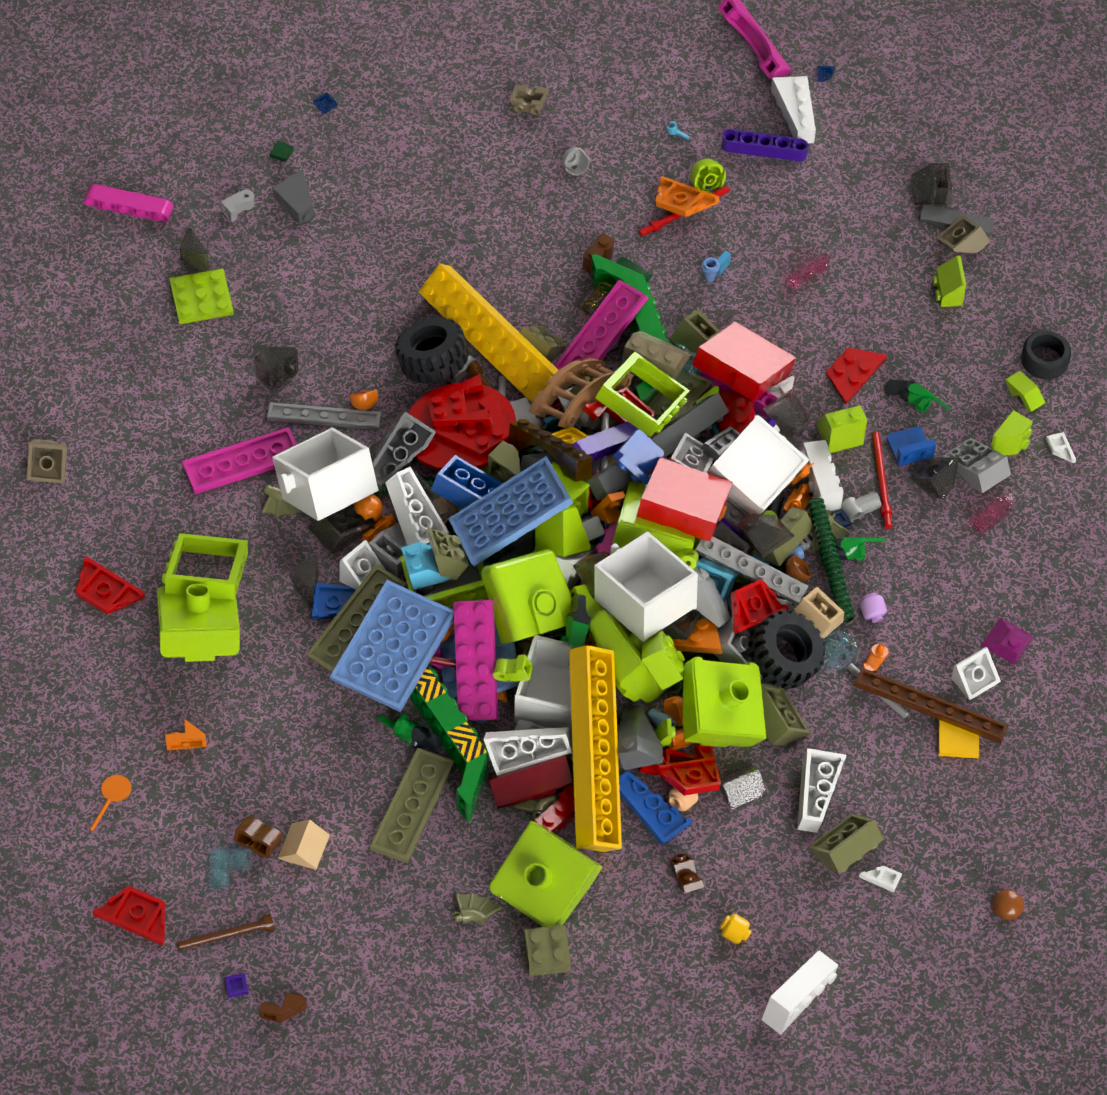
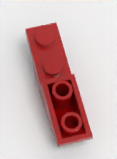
M574 784L567 787L561 793L560 798L535 819L534 822L543 825L553 833L557 829L561 830L575 816Z

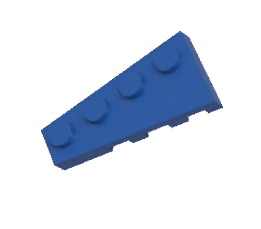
M316 583L312 620L336 617L356 589L347 585Z
M629 771L619 776L620 796L661 846L692 824L693 821L682 816L678 809L664 802L660 795H655L648 789L646 784Z

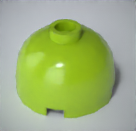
M701 159L690 170L691 185L694 188L713 193L710 190L718 187L721 188L726 180L725 170L713 159ZM712 185L710 189H705L706 186Z

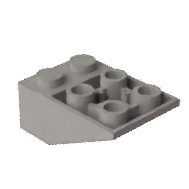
M972 438L943 455V458L967 483L981 493H984L1011 475L1007 456Z
M397 523L381 531L369 542V546L382 565L398 577L404 572L400 557L403 556L401 547L407 546L400 523Z

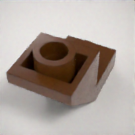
M680 853L675 855L674 858L669 859L678 885L684 893L704 888L703 880L696 874L694 861L688 854Z
M286 993L282 1007L275 1003H261L259 1009L260 1018L281 1023L306 1010L307 997L299 993Z

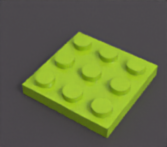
M223 268L169 278L179 324L234 315Z

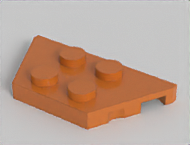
M663 176L660 177L656 207L688 217L720 202L717 195Z
M680 617L663 630L666 636L669 635L672 638L677 651L711 654L723 653L717 626L709 619Z

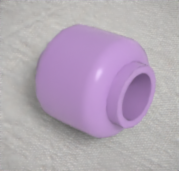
M877 593L863 596L862 601L859 603L863 618L871 620L872 623L883 620L882 616L887 613L884 599L881 595H877Z

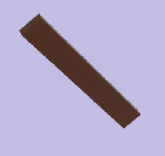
M861 668L854 683V686L999 744L1002 743L1009 725L865 668Z

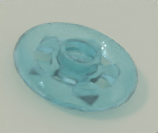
M835 629L824 638V641L827 642L825 647L826 653L831 658L828 660L825 658L822 666L829 669H843L856 660L858 644L851 634L841 629ZM832 636L841 637V641L832 640ZM844 644H849L851 650H845ZM842 655H844V657L846 658L843 661H838L837 659Z

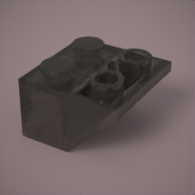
M931 163L911 175L914 205L950 204L952 183L949 163Z
M295 347L266 348L255 357L256 378L270 391L280 388L288 378H293L299 371L297 349Z

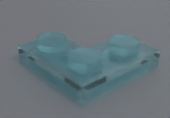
M211 849L210 888H230L231 870H251L252 850Z

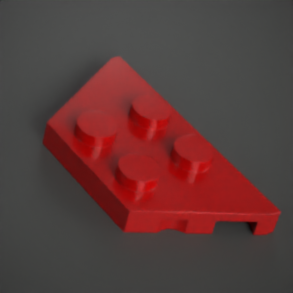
M847 348L826 371V376L833 383V387L839 392L845 404L853 398L884 363L887 355Z
M719 390V395L729 411L723 416L724 420L718 423L719 433L731 426L741 434L754 420V402L738 392Z
M87 556L84 558L83 569L79 577L80 581L76 589V595L108 615L145 597L144 591Z
M762 579L731 592L734 634L762 622L774 612L789 609L786 604L782 605L776 599L777 594L770 590Z
M128 886L120 891L118 895L108 899V903L99 909L95 908L92 912L93 916L162 946L165 944L166 905L165 901Z

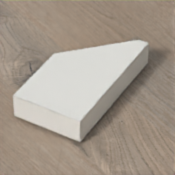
M794 376L768 389V392L778 398V404L790 398Z
M1064 432L1046 436V441L1053 455L1071 463L1076 462Z
M880 866L872 871L861 872L859 878L894 892L902 873L886 866Z

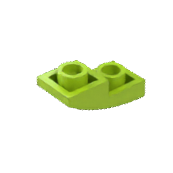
M671 718L665 719L654 731L662 748L670 746L671 739L675 738V726H671Z

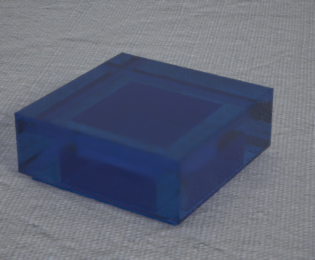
M328 92L313 100V104L323 114L338 106V103Z

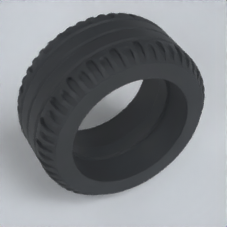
M1049 330L1038 331L1031 334L1024 342L1021 353L1022 365L1034 377L1040 379L1057 378L1069 366L1071 347L1065 337ZM1039 347H1047L1055 350L1061 358L1053 362H1046L1038 359L1032 351Z

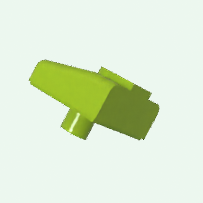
M635 481L630 482L616 527L613 544L616 543L619 549H621L644 533L649 532L672 552L692 549L695 541L694 536L636 516L647 485L641 484V482L639 484Z
M539 550L489 565L482 569L481 574L488 599L494 600V620L501 644L522 640L566 626V618L572 608V596L552 550Z
M204 584L188 586L186 595L165 593V586L157 589L159 641L162 656L167 658L185 657V662L215 661V656H232L239 652L240 627L236 598L235 600L210 598V589Z
M600 609L591 617L589 629L597 647L614 651L615 685L623 696L634 702L642 699L650 703L669 688L667 687L662 690L642 662V640L632 632H629L627 627L604 609Z
M694 657L684 664L683 729L685 742L726 748L727 746L750 747L766 739L760 670L757 664L753 662L735 664L706 661L701 657Z
M530 821L491 881L490 891L542 927L560 926L564 924L583 898L603 866L543 825Z

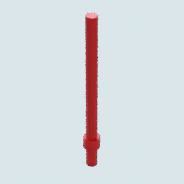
M724 186L711 194L721 197L730 192L728 186ZM672 213L658 221L654 220L648 226L638 230V234L640 237H643L652 231L654 233L660 230L662 226L682 216Z
M873 432V446L882 503L880 512L884 520L885 529L892 528V508L888 500L879 432Z

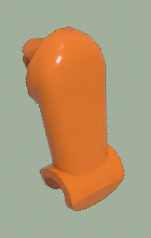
M883 643L872 646L867 661L863 663L862 668L877 673L878 668L888 656V648Z

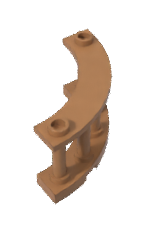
M586 358L583 361L576 360L569 363L547 381L549 383L544 391H539L528 412L542 418L549 414L560 419L558 426L563 428L574 427L577 419L583 412L582 409L596 399L595 397L603 384L616 371L613 372L606 369L607 362L596 358ZM629 373L614 390L628 388L634 374ZM589 376L595 378L591 382L583 380L584 377ZM572 384L583 388L577 395L565 391ZM558 396L571 401L564 413L551 407Z

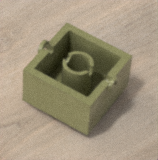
M566 925L524 930L526 950L524 958L527 961L529 976L570 972L571 960Z

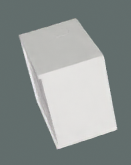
M757 415L711 466L707 473L733 482L728 497L757 520L782 490L794 479L809 459L763 418Z
M330 428L272 457L283 500L318 521L379 491L369 448L334 428Z
M646 532L621 549H619L616 543L611 546V555L595 565V600L640 640L645 642L649 637L692 609L697 608L698 573L653 535Z
M534 636L528 654V659L533 665L529 681H520L515 695V723H518L519 719L533 721L542 727H568L572 736L570 666H568L571 645L569 643L542 636Z

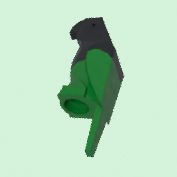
M889 380L885 386L887 396L890 394L899 395L905 402L915 405L917 412H925L931 405L932 400L949 411L951 410L948 405L914 380Z
M838 538L834 541L838 550L836 553L839 554L838 558L840 560L856 558L857 561L861 562L862 559H865L864 542L887 541V538ZM821 550L817 551V561L819 565L824 566L823 556H821Z
M574 594L572 598V608L566 618V632L564 636H561L560 640L571 645L570 649L584 646L591 618L586 611V596Z
M405 714L397 722L381 715L378 720L394 731L393 735L416 750L417 748L438 750L442 745V740L438 736L430 734L423 725L410 722Z

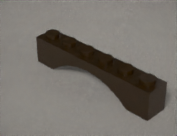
M518 419L517 422L510 423L508 444H512L518 450L534 448L536 446L543 448L556 460L564 476L575 482L591 479L593 457L586 454L584 450L577 449L573 444L566 443L562 438L555 437L551 432L541 429L540 426L530 423L527 419Z

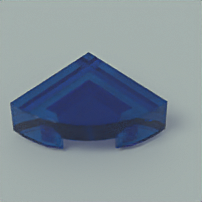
M818 66V82L829 80L834 75L835 66Z

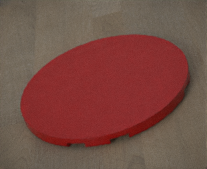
M459 383L444 385L426 393L415 402L408 414L434 430L437 427H433L427 398ZM483 385V391L465 395L468 413L482 410L479 407L478 401L492 393L508 428H510L511 422H516L515 411L511 403L497 390ZM457 423V426L452 427L459 433L467 428L468 424ZM433 436L427 448L415 456L421 464L439 472L455 455L478 469L488 466V455L483 458L477 457L462 450L461 446L457 444L452 445L446 439Z

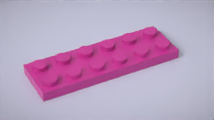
M618 280L555 364V367L560 370L569 363L576 360L583 361L586 358L603 360L648 300V297L625 282Z
M287 427L182 461V466L196 495L275 469L272 457L297 444L290 428Z
M494 600L454 602L458 710L460 713L463 712L468 720L498 719L497 680L493 677L496 664Z

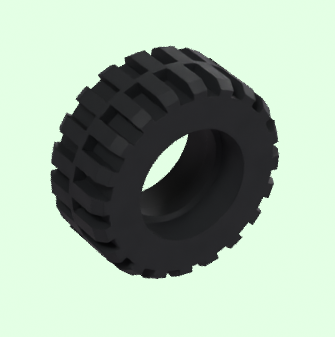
M430 317V319L425 318L421 319L418 323H412L410 327L405 328L403 333L398 336L395 344V352L403 374L408 379L417 383H438L440 380L445 381L449 379L448 377L456 375L458 370H462L469 356V348L463 329L457 322L452 319L447 320L445 317Z
M781 610L770 614L752 630L748 639V647H750L748 649V656L751 657L750 662L758 665L760 674L767 683L772 682L773 686H781L783 689L796 688L818 673L824 664L825 657L823 656L826 655V648L823 647L825 644L824 639L820 637V630L813 626L814 623L811 620L805 619L806 616L802 614L797 615L795 611L787 612L786 610ZM776 637L787 640L794 647L797 654V662L786 659L780 653L776 645Z

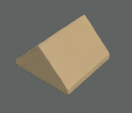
M311 820L292 823L278 859L317 870L330 834Z

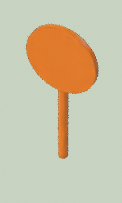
M113 775L103 782L101 792L107 801L92 824L90 831L95 829L111 801H122L129 796L131 783L126 777Z

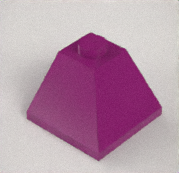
M1000 617L981 646L987 647L989 651L1015 665L1034 636Z

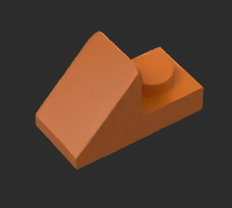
M624 492L608 494L590 512L591 515L598 516L600 520L608 524L618 522L620 517L618 508L625 499Z
M184 720L185 733L173 732L165 734L167 750L207 747L206 735L187 720Z

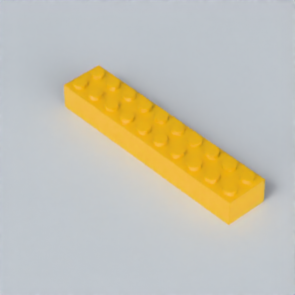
M439 263L419 290V293L443 317L447 318V320L452 319L461 326L465 338L531 403H533L539 391H544L549 383L547 381L559 371L451 266Z
M586 645L569 649L576 848L607 852L622 849L614 651Z

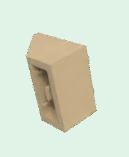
M818 587L806 595L794 610L797 612V615L802 614L806 616L805 619L811 620L814 623L813 626L820 630V637H823V639L842 624L844 619V611Z

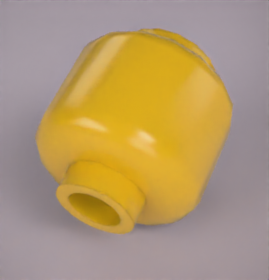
M735 913L730 916L727 915L719 928L722 930L721 935L734 944H739L742 940L746 942L751 934L749 921Z

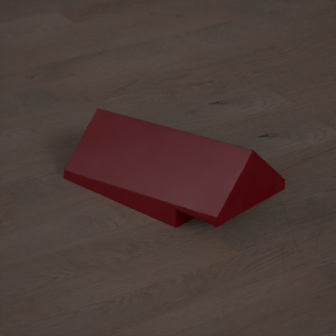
M567 755L499 776L496 775L495 771L489 773V782L497 809L555 794V789L574 784Z

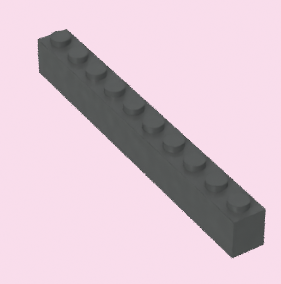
M715 393L704 398L664 426L659 434L656 432L650 439L664 451L662 458L671 457L684 433L697 439L701 436V431L706 432L712 428L711 424H717L724 420L723 416L729 411L719 393ZM617 460L586 481L590 485L589 487L597 501L604 499L608 494L627 489L628 483L633 481L630 478V472L627 470L624 472L616 465Z

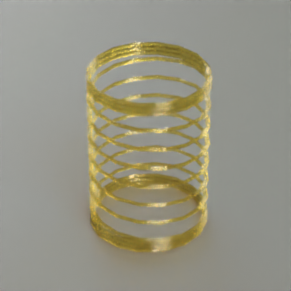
M600 282L594 290V292H592V294L590 295L589 300H591V298L594 299L596 297L595 292H597V294L600 293L603 296H605L604 293L601 291L602 289H600V287L603 286H600V284H605L609 286L611 289L614 286L608 282ZM586 300V302L583 304V310L588 316L590 315V313L585 309V304L586 306L587 304H591L594 307L598 308L596 304H594L593 302L591 303L588 300Z

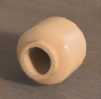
M676 788L669 792V804L679 811H687L698 801V793L684 796Z

